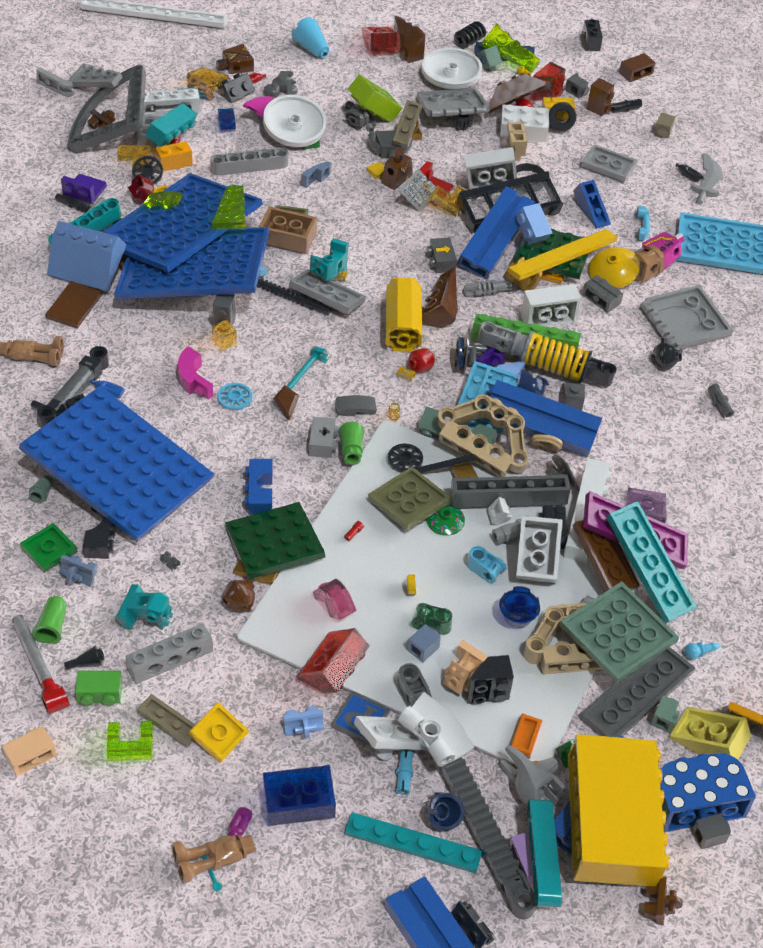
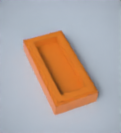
M522 713L511 746L530 759L542 720Z

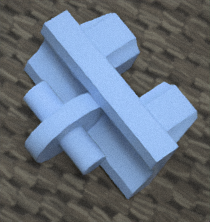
M316 706L307 707L305 712L297 713L294 709L287 710L285 715H283L286 736L304 734L306 739L310 737L309 732L324 730L322 709H317Z

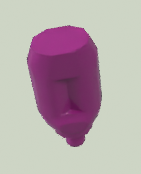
M240 807L235 812L228 826V835L237 837V835L242 836L252 818V811L250 809Z

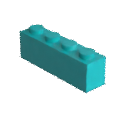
M182 103L153 121L145 136L160 147L166 143L169 144L172 139L178 138L181 133L184 134L189 128L192 129L197 122L195 119L198 114Z

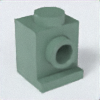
M663 695L654 714L651 726L671 734L680 714L677 711L679 702Z

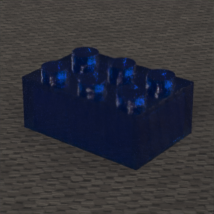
M330 765L263 773V791L268 826L335 818L336 802Z

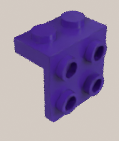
M78 174L74 179L67 176L61 178L63 195L89 204H93L107 187L105 181L83 174Z

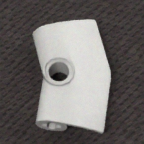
M425 692L421 694L412 707L408 706L398 719L400 724L418 737L419 743L422 746L427 747L439 767L459 759L474 749L472 741L456 716Z

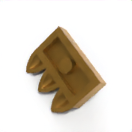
M524 257L511 262L510 266L525 261ZM507 269L504 277L510 279L511 282L526 291L536 288L541 280L542 272L519 281L509 274Z

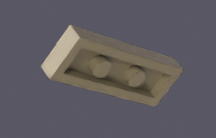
M410 100L406 101L392 144L408 148L422 109V104Z
M153 694L137 708L138 714L185 747H188L194 741L188 733L196 724Z

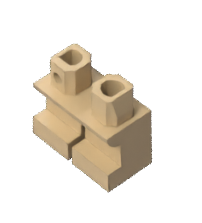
M509 122L507 125L509 134L506 137L508 148L513 147L515 161H520L521 156H525L527 148L524 122Z

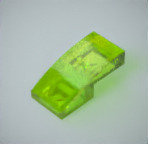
M174 191L151 193L144 204L147 208L161 204L163 209L178 205L183 194Z

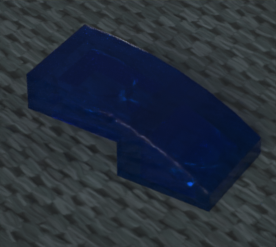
M233 108L218 109L220 130L236 129Z

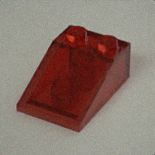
M391 26L362 27L367 48L373 54H381V51H387V53L400 51V32Z

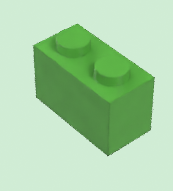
M78 670L75 690L77 703L86 706L93 703H103L108 706L121 703L123 682L121 671Z

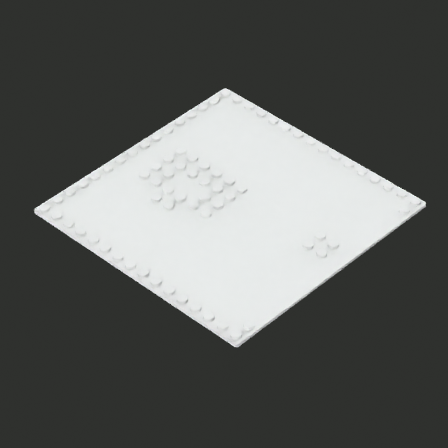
M384 420L364 448L361 461L358 464H353L312 525L325 551V558L281 570L238 633V641L399 714H402L408 707L398 685L399 669L406 663L415 664L420 669L430 689L432 698L456 716L472 741L474 748L500 760L505 759L509 764L516 766L505 751V747L511 745L521 714L523 713L542 720L529 760L541 761L554 757L556 748L559 746L596 670L543 675L540 664H531L525 660L524 651L527 639L537 631L548 607L560 604L583 603L587 595L595 599L605 593L589 559L585 563L565 558V549H560L556 583L516 579L520 537L497 545L493 539L492 530L508 523H514L516 519H521L522 516L538 517V513L542 512L544 505L509 506V514H512L513 517L508 522H501L499 525L492 524L488 507L459 508L465 516V525L460 532L450 536L434 533L428 527L426 519L406 531L368 500L369 493L402 473L395 469L392 470V467L388 464L389 450L398 444H412L418 447L423 454L422 466L464 455L442 442ZM470 462L478 477H499L476 462ZM450 468L422 474L450 496L452 478H455V474ZM509 470L505 477L524 475ZM571 494L569 495L567 505H551L554 507L565 506L567 536L569 535L578 497ZM356 521L362 522L364 528L350 541H347L344 535L352 528ZM619 543L620 546H621V548H622V550H623V552H624V554H625V556H626V558H627V560H628V562H629V564H630V566H631V568H632V570H633V572H634V574H635V576H636V578H637V580H638V582H639V581H640V578H639L637 572L635 571V569H634L632 563L630 562V560H629V558H628L626 552L624 551V549H623L621 543ZM474 546L485 548L506 564L507 569L497 576V580L494 583L486 582L481 576L468 568L469 552ZM408 574H415L416 594L414 595L408 594ZM426 624L439 633L441 640L439 649L422 663L408 652L407 648L408 639ZM560 630L556 633L549 646L555 645L560 641H565L569 644H575L576 642L564 630ZM462 640L488 657L509 655L514 675L509 700L467 704V691L459 695L443 684L445 679L443 676L444 672L450 666L453 659L457 663L461 661L456 655L458 644Z

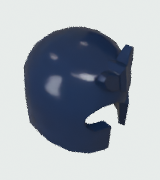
M522 370L518 387L543 396L549 383L542 376L537 375L536 378H533L531 372Z

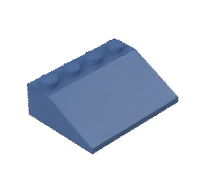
M58 221L52 236L47 275L108 292L127 244L118 236Z

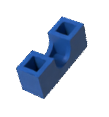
M249 459V466H245V478H249V481H245V493H249V496H245V508H249V515L272 509V488H262L261 486L272 485L273 459Z

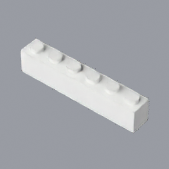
M587 459L566 543L565 558L587 563L588 557L572 525L576 521L584 520L585 495L589 491L600 496H607L609 486L605 485V483H610L612 471H609L610 463Z

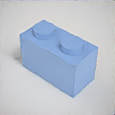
M540 203L523 207L516 214L517 221L528 244L545 241L552 234Z

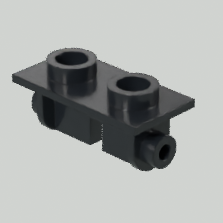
M461 900L458 901L451 914L475 948H482L485 943L487 945L494 941L493 932L489 930L484 922L477 923L480 916L473 909L472 905L466 901L463 903Z

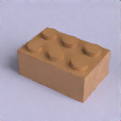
M269 206L258 227H269L267 245L307 254L317 233V217Z

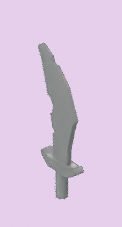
M702 153L703 169L707 173L703 174L701 185L693 183L690 188L699 194L696 201L699 205L703 204L706 196H719V190H714L713 187L724 178L719 164L706 153Z

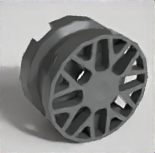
M355 105L345 113V119L350 127L358 131L363 125L367 124V121L369 122V115L366 110L362 109L359 105Z

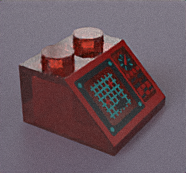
M549 62L534 74L533 77L545 81L546 86L544 89L531 94L530 100L542 101L543 97H560L564 91L563 83L566 78V69L553 62Z

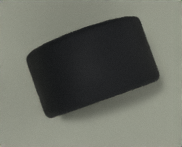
M566 102L554 104L549 111L550 125L558 131L571 129L576 122L575 109ZM564 110L568 113V120L560 123L557 121L556 115L559 111Z

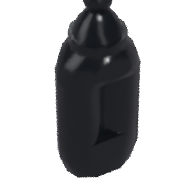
M676 163L675 166L678 167L681 174L698 183L703 178L700 172L690 166Z

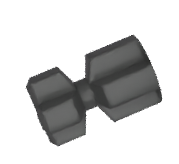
M165 551L160 556V561L164 564L167 563V566L172 571L173 568L176 570L177 566L181 565V562L176 557H171V553Z

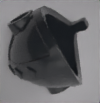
M661 338V343L653 349L652 362L657 363L663 370H670L677 362L682 361L683 350L666 344V339Z

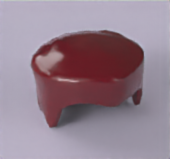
M142 175L134 177L131 185L127 187L133 199L139 205L147 201L154 191L153 182Z

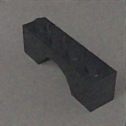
M91 507V511L99 514L103 519L95 528L85 531L83 543L84 557L109 559L110 552L114 551V540L111 539L112 536L116 535V526Z

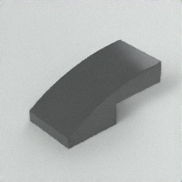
M348 395L335 399L337 413L355 416L357 412L374 415L377 411L375 397Z

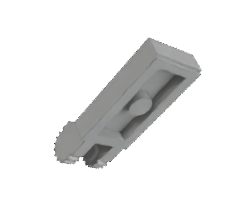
M41 67L36 69L38 84L65 97L73 95V91L70 90L73 88L72 82L63 80Z

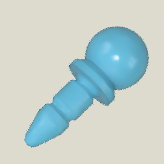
M701 642L697 644L689 643L684 649V654L689 659H697L699 656L703 657L706 652L717 650L721 647V644L708 643L703 645Z

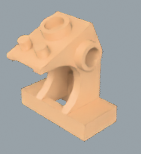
M464 640L458 644L456 657L461 661L457 663L453 659L443 675L445 677L443 684L459 695L465 691L468 692L470 677L488 657Z

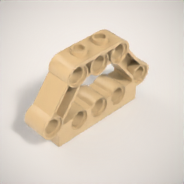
M479 395L474 400L454 407H443L439 410L438 426L442 429L439 433V441L464 456L473 454L474 462L499 477H505L509 470L514 473H522L526 470L529 457L524 445L523 431L525 420L516 409L506 407L497 398ZM485 405L487 408L481 409L478 406ZM500 414L503 418L498 419L494 415ZM450 417L452 420L445 421L443 418ZM478 418H487L494 427L506 429L510 455L505 453L500 445L488 443L485 436L481 434L475 435L471 433L468 426L460 424ZM511 424H518L519 427L513 428L511 427ZM465 434L467 437L461 439L458 435ZM479 443L482 444L483 447L476 448L474 445ZM497 453L499 457L493 458L490 454ZM521 459L523 463L518 464L514 460Z
M588 603L560 604L548 607L537 631L526 641L525 660L531 664H540L543 675L603 670L577 643L569 644L565 641H560L555 645L549 646L556 633L563 630L560 627V621Z

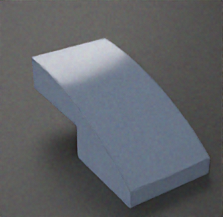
M327 161L317 164L301 174V186L307 188L315 180L319 182L324 181L331 174V162Z

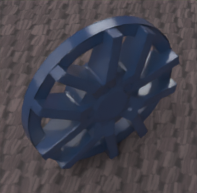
M458 337L456 342L455 370L461 371L463 367L464 337Z

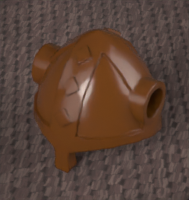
M250 579L246 581H229L223 593V605L230 610L246 611L249 613L255 601L254 583Z

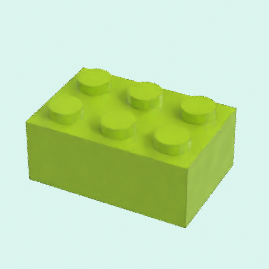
M360 74L348 87V90L352 93L350 96L354 100L359 101L358 105L362 109H368L374 116L377 114L383 121L392 122L403 109L388 91Z

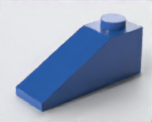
M590 180L579 183L573 192L579 207L596 229L611 225L595 181Z

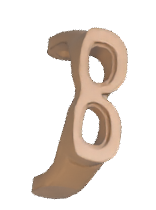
M195 77L188 79L187 88L197 86L207 96L209 101L214 99L207 83Z

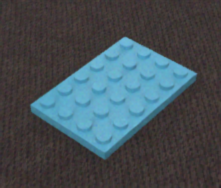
M680 212L678 233L684 236L685 241L681 243L682 254L676 261L763 274V225Z

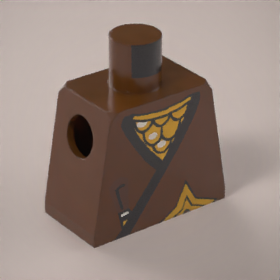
M244 44L223 50L222 59L216 60L217 68H226L230 74L254 71V59Z
M395 150L394 156L387 160L384 166L382 184L393 190L397 189L413 175L412 158L405 155L403 150Z

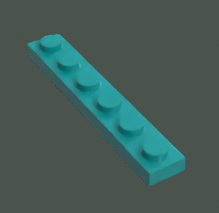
M354 812L351 813L345 830L346 836L475 874L477 873L483 851Z

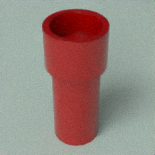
M356 521L352 528L344 535V538L350 541L364 528L363 523Z

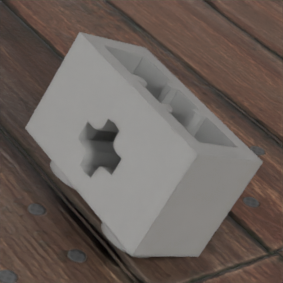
M313 416L309 456L332 458V451L336 452L337 440H334V437L338 438L339 426H336V418Z

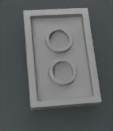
M594 144L582 160L581 166L625 182L636 167L638 160Z

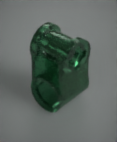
M419 603L417 605L416 616L411 622L414 628L419 630L426 624L430 628L435 629L439 635H447L451 632L452 612L449 609L432 606L427 603Z

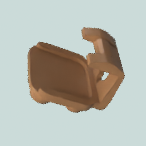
M651 245L648 247L650 250L648 252L644 250L634 252L640 263V271L635 279L636 281L644 282L664 271L665 257L658 247Z

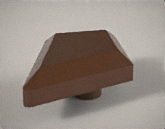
M284 385L273 400L285 417L290 420L299 395Z

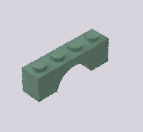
M426 406L418 425L422 435L432 438V436L439 438V433L442 431L438 426L439 410ZM478 424L471 430V433L475 435L481 434L485 436L488 443H495L497 438L496 429ZM465 434L458 435L461 439L467 437ZM479 443L474 445L476 448L483 447V445Z

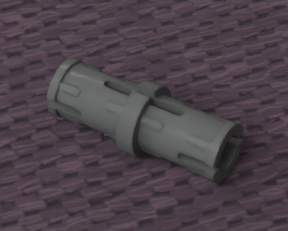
M712 384L709 386L708 391L723 417L733 416L735 412L728 402V397L723 394L719 385Z

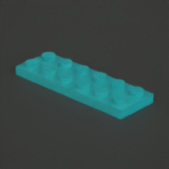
M639 502L632 503L607 515L608 522L663 622L666 624L695 609L694 601Z

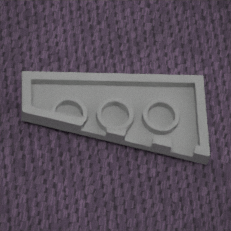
M83 63L68 80L73 83V87L114 88L123 77L120 72L104 71L103 68L99 67L96 69L95 66L90 65L88 67L87 64Z

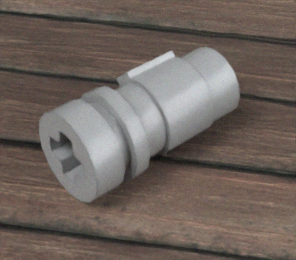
M522 518L516 519L514 523H508L493 529L492 535L495 543L498 545L519 538Z

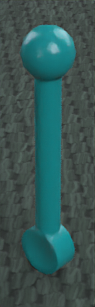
M209 869L208 873L213 882V890L218 892L222 889V885L217 882L213 870Z

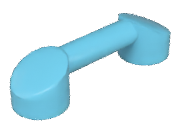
M638 206L637 219H643V227L638 229V241H645L650 232L649 211L645 206Z

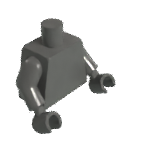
M367 121L365 128L369 132L370 148L379 154L381 159H390L394 156V151L397 149L407 153L411 148L413 134L408 148L392 144L396 130L375 131L374 133L376 122L373 121V127H370Z

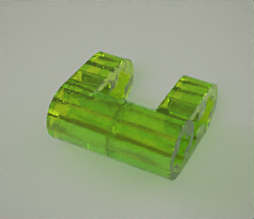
M142 721L141 740L120 741V722H108L107 761L153 760V721Z

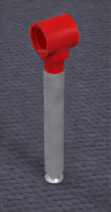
M21 614L14 616L12 622L43 688L41 697L48 714L69 707L70 704L63 686L60 687V685L55 684L27 622L24 620V616Z

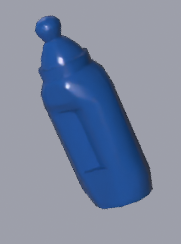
M105 380L91 381V384L96 388L101 386L116 398H121L125 392L122 386Z

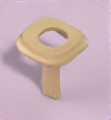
M533 435L531 439L534 446L546 447L556 452H559L563 447L562 440L551 435Z

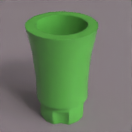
M346 422L338 430L342 455L345 463L355 465L361 461L363 454L364 427L357 422Z
M53 596L49 597L46 601L39 620L32 630V635L38 642L50 644L60 642L67 602L62 597Z

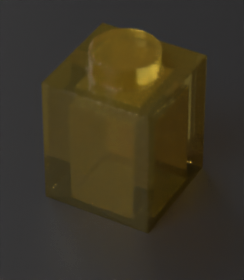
M228 320L212 326V341L221 351L237 345V330Z

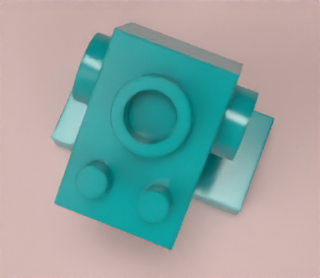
M333 238L330 241V255H325L324 258L310 255V271L325 281H331L341 271H347L349 243Z
M132 584L116 618L124 629L132 630L137 618L145 617L151 623L156 622L159 628L163 630L165 626H169V617H173V613H171L172 606H170L169 597L164 593H145L139 584Z

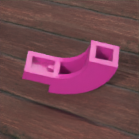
M187 346L178 359L180 384L188 394H192L195 391L199 396H204L209 400L213 397V384L196 373L202 366L201 354Z

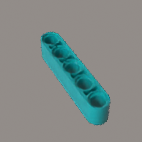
M115 198L106 199L69 224L101 231L121 217L119 201ZM51 234L48 238L50 248L53 234Z
M529 799L527 802V820L536 907H561L562 890L552 800Z

